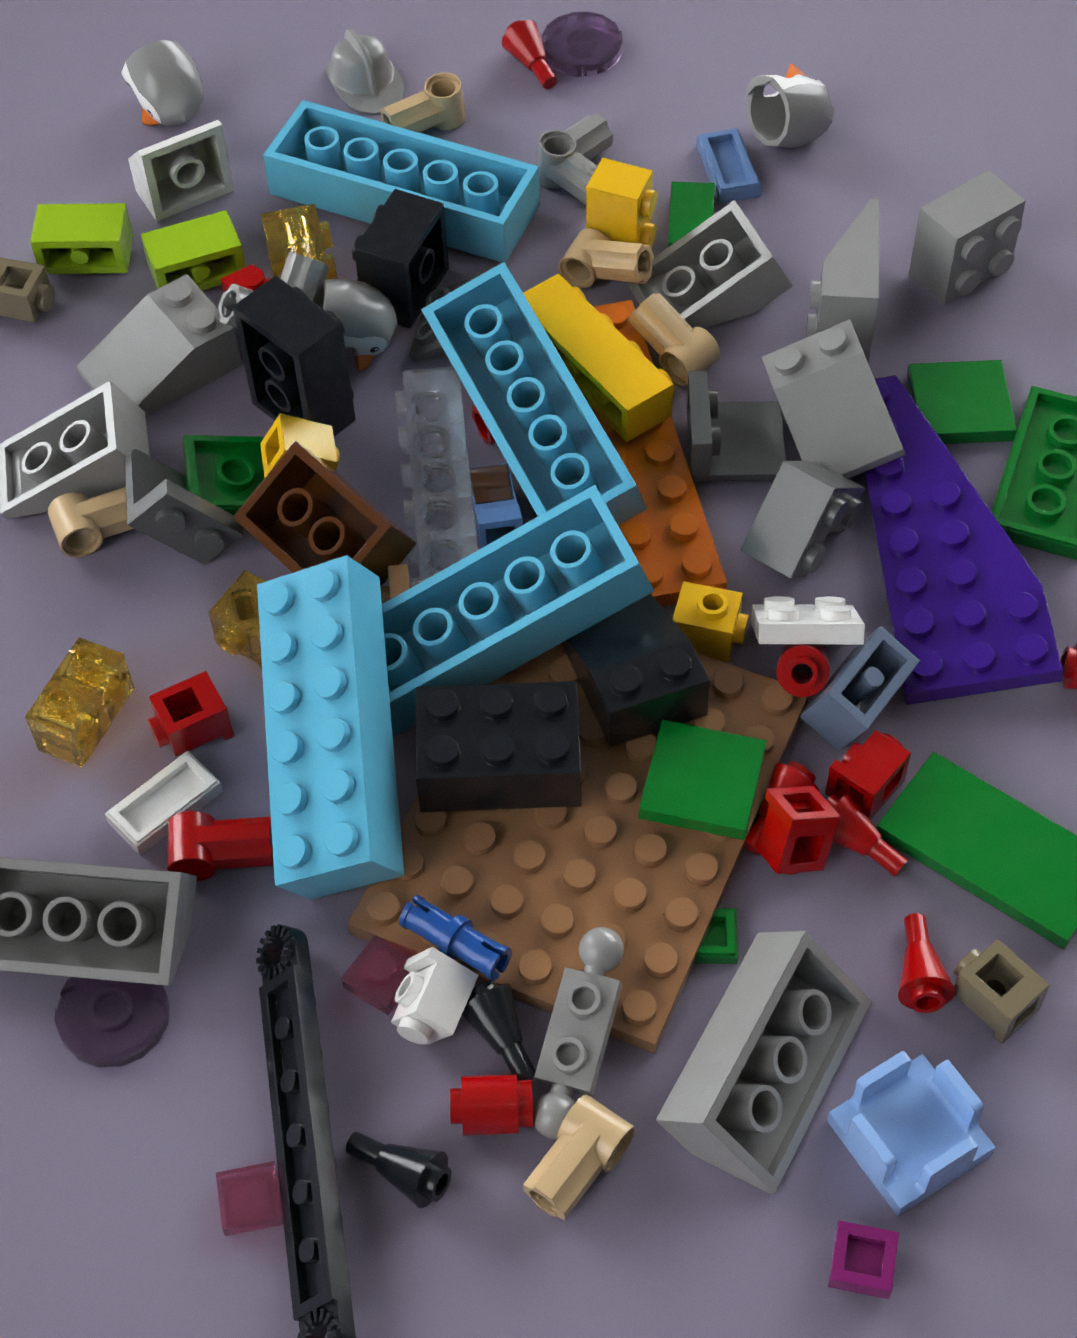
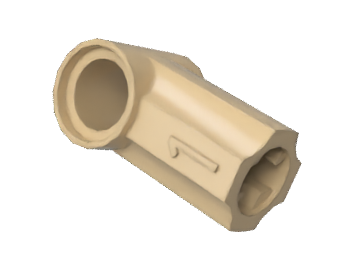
M452 73L432 75L426 80L424 91L380 109L383 123L419 133L431 127L439 130L458 128L466 118L460 78Z
M587 228L578 233L560 260L558 268L561 276L569 284L578 288H588L593 285L596 279L646 284L652 275L654 255L651 245L610 241L602 232Z
M653 293L631 313L628 319L630 324L659 354L661 368L668 373L672 382L678 386H686L688 384V371H705L720 359V348L715 338L704 328H692L660 293Z
M126 487L92 498H88L82 493H66L54 499L48 507V516L59 547L63 554L69 557L79 558L90 555L100 548L103 538L134 529L128 526Z
M588 1094L583 1095L575 1102L562 1121L558 1130L557 1141L524 1182V1192L544 1212L565 1221L601 1171L608 1172L618 1163L630 1145L636 1128Z

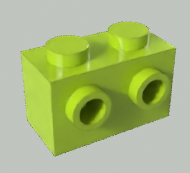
M126 203L38 204L30 244L36 263L45 265L47 274L128 273L134 235Z
M227 210L140 234L148 267L157 289L187 274L201 290L222 285L221 278L246 267L242 245Z

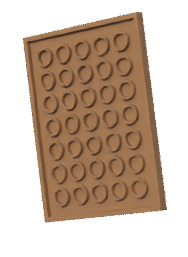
M559 644L489 684L577 681L582 806L420 812L417 794L400 826L405 876L368 885L347 923L350 935L409 958L430 947L437 949L438 946L411 930L401 927L399 924L405 905L408 901L412 903V897L420 895L425 898V901L453 917L458 915L466 917L473 922V929L502 946L509 947L512 950V955L505 971L500 973L495 969L499 973V978L495 980L497 986L509 984L513 999L552 1014L565 967L584 971L585 965L579 956V943L584 934L596 927L612 929L622 939L624 955L620 964L606 974V977L620 980L622 984L609 1036L655 1054L694 966L697 950L705 939L712 923L713 914L721 904L745 849V840L638 818L639 806L659 731L609 747L562 644ZM697 653L710 679L707 716L682 724L767 740L747 829V838L749 831L758 819V812L774 765L782 763L801 720L800 715L806 709L809 697L791 695L781 687L776 679ZM453 959L479 975L475 984L480 985L491 980L485 974L460 959Z

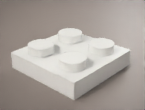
M773 596L764 598V604H752L751 624L759 644L864 645L865 624L853 605H845L846 599L831 596L815 598L814 605L794 604V598Z

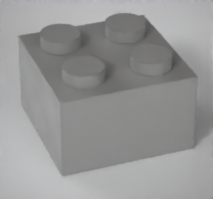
M987 170L924 205L919 210L908 274L943 305L961 295L966 296L970 294L978 285L994 276H1001L1011 267L1014 261V251L1018 233L1022 227L1021 220L1026 200L990 170Z

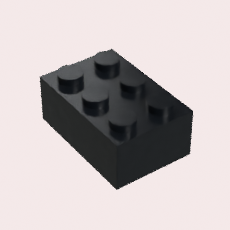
M276 275L233 306L253 405L274 421L281 413L330 425L333 428L334 437L356 420L353 404L354 393L351 388L348 369L350 364L346 355L344 341L345 329L336 314L329 310L324 311L309 300L303 290L298 287H291Z
M577 681L416 687V785L420 812L582 806Z

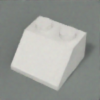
M219 120L139 150L128 158L135 190L156 222L235 191L223 127Z

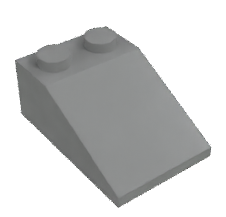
M871 198L823 260L820 281L812 280L810 289L809 309H817L816 313L807 314L806 323L807 338L850 319L868 363L879 301L880 199Z
M735 200L655 256L652 263V275L646 284L626 282L639 305L653 293H660L692 328L701 327L704 329L755 313L793 286Z
M186 274L147 294L76 367L78 373L92 390L111 381L145 412V416L242 366L235 328L219 322L220 312L218 308Z
M850 319L762 357L802 461L817 462L849 479L906 455Z
M108 381L0 443V514L9 519L46 513L50 503L66 493H82L88 498H92L126 487L125 456L133 449H138L150 456L145 412L114 383Z

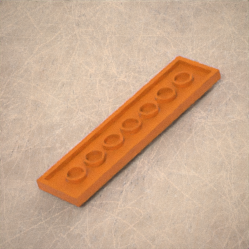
M632 300L593 306L600 314H606L612 320L615 328L628 341L637 343L644 356L653 364L646 340L628 321L631 313L635 310ZM591 407L635 481L647 507L643 512L618 526L654 589V592L650 594L663 607L677 604L683 581L727 590V580L672 417L626 442Z

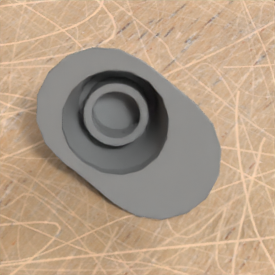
M352 28L346 29L345 38L335 45L332 61L328 63L326 69L328 79L341 100L350 109L363 114H381L380 109L403 99L405 92L403 80L389 60L385 47L379 39L369 35H357Z

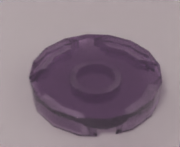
M572 12L562 15L550 22L542 33V43L547 63L562 74L582 77L587 76V71L596 69L597 74L603 73L617 64L622 55V31L614 21L601 14Z
M71 977L66 981L60 992L61 999L58 1003V1009L55 1007L54 1021L64 1046L79 1061L98 1068L122 1067L143 1058L159 1043L169 1024L170 1003L163 985Z

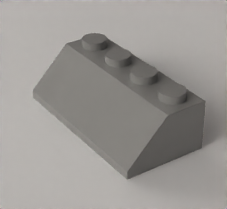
M0 857V971L171 986L191 932L197 876L173 871Z
M806 931L758 932L656 1121L691 1155L766 1193L775 1194L872 1001Z

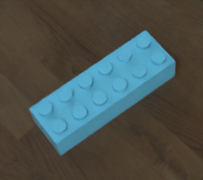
M305 100L301 101L263 154L269 193L271 195L371 224L378 206L384 205L394 189H398L444 203L447 247L501 263H506L540 207L539 166Z
M505 262L421 309L537 516L542 515L593 485H596L618 525L647 509L635 481Z
M596 485L582 491L382 604L393 737L416 724V687L489 684L654 592L653 587Z
M346 555L257 584L275 886L312 900L405 876L379 576Z

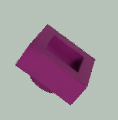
M838 1220L828 1287L889 1299L893 1287L899 1232Z

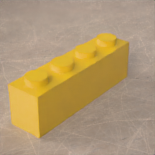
M558 273L523 292L588 404L626 442L672 416L674 384L668 373L663 369H657L644 356L638 344L634 341H628L615 328L612 320L606 314H600L587 301L584 293L578 287H572Z

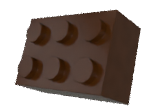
M296 441L233 516L240 525L292 573L347 555L379 576L380 587L388 579V566L400 565L417 544L324 460Z

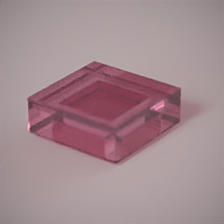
M275 1161L216 1172L221 1223L225 1236L284 1225Z

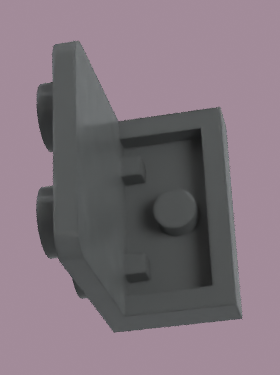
M133 449L125 456L128 526L204 565L244 535L243 526L233 518L234 515L187 490L185 475L138 449Z

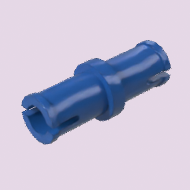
M420 895L412 897V903L408 901L402 910L399 920L401 927L411 930L438 946L437 950L452 959L458 958L482 972L492 981L499 978V973L495 969L503 973L508 966L512 950L473 929V922L462 915L453 917L425 901V898Z

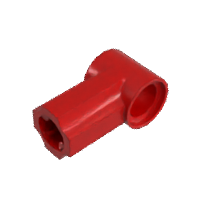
M186 811L173 815L168 821L167 871L197 876V882L211 878L215 874L216 869L274 866L271 816L215 820L213 816L207 813Z

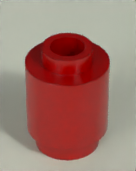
M786 644L780 654L776 669L777 679L781 687L789 694L797 697H809L820 692L828 681L831 667L830 653L824 644ZM801 663L807 664L811 667L813 673L802 674L797 672L794 667Z
M517 1074L461 1076V1088L450 1089L451 1124H462L463 1136L519 1134V1128L533 1127L532 1080H517Z

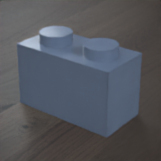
M880 626L864 640V645H858L850 652L827 681L824 688L800 715V718L839 752L870 727L920 660Z

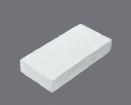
M186 751L107 811L105 816L110 826L141 856L168 835V821L173 815L186 811H199L223 792L221 782L189 751Z

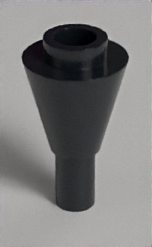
M490 980L476 986L470 994L462 1015L498 1055H502L511 1074H517V1080L535 1079L536 1070L522 1045L523 1037L511 986L509 984L497 986L495 980Z
M354 1132L347 1141V1154L375 1166L376 1170L418 1208H424L432 1201L440 1200L448 1189L452 1172L448 1167V1156L443 1151L390 1143L385 1145L359 1132Z

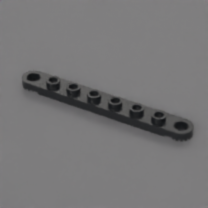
M277 924V926H271V931L267 930L264 933L266 939L261 938L260 943L263 944L262 949H257V953L261 954V956L256 958V963L260 964L257 968L258 972H261L263 986L259 988L293 1319L294 1321H299L300 1332L297 1338H325L327 1331L332 1332L328 1334V1338H356L308 940L302 930ZM282 950H283V954H286V955H287L286 958H285V957H281Z

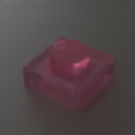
M373 936L341 977L343 988L386 1015H389L397 1005V1002H395L397 989L403 979L410 973L404 969L406 961L410 957L378 937Z

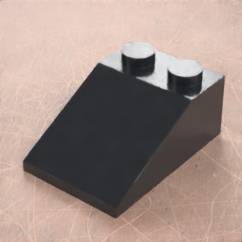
M651 594L561 643L609 747L658 732L662 720L685 723L707 716L710 679L690 639Z

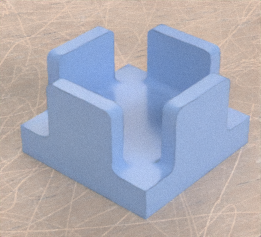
M901 1051L867 1072L857 1080L853 1096L831 1110L827 1118L828 1124L897 1217L990 1158L996 1148L978 1124L983 1110V1103L949 1060H945L937 1065L935 1070L923 1054L911 1060L905 1051Z

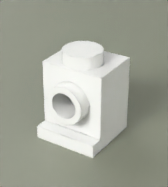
M430 947L407 959L404 969L410 973L403 979L397 989L395 1002L399 1003L391 1021L392 1024L397 1026V1032L400 1036L410 1042L421 1045H429L454 1034L479 976L434 947Z

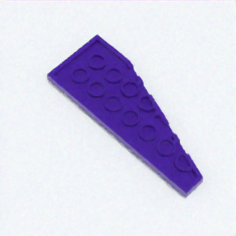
M897 376L875 378L906 454L864 472L894 638L920 660L903 682L906 705L1063 681V669L1043 585Z

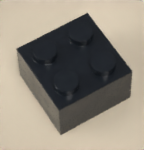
M394 189L385 204L379 205L376 209L373 221L365 233L358 235L352 248V259L356 261L357 281L365 282L377 288L390 300L395 310L397 325L411 329L422 312L421 309L425 307L428 295L438 287L449 270L444 203Z

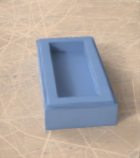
M738 128L697 135L696 147L710 183H715L714 193L719 204L761 196V183Z

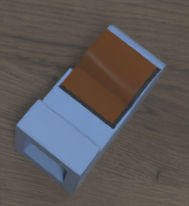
M507 462L469 467V480L473 500L472 510L479 548L481 549L499 539L488 536L486 534L487 529L511 526V531L523 525V519L519 503L516 501L510 468Z

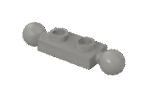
M606 927L593 928L582 937L579 943V956L585 965L584 971L567 967L564 969L534 1078L537 1083L551 1086L550 1092L541 1096L533 1108L535 1128L541 1135L549 1139H558L557 1134L560 1125L571 1107L575 1104L572 1099L574 1092L584 1095L588 1094L593 1097L622 990L621 981L608 978L606 974L620 964L624 955V945L620 936L612 929Z

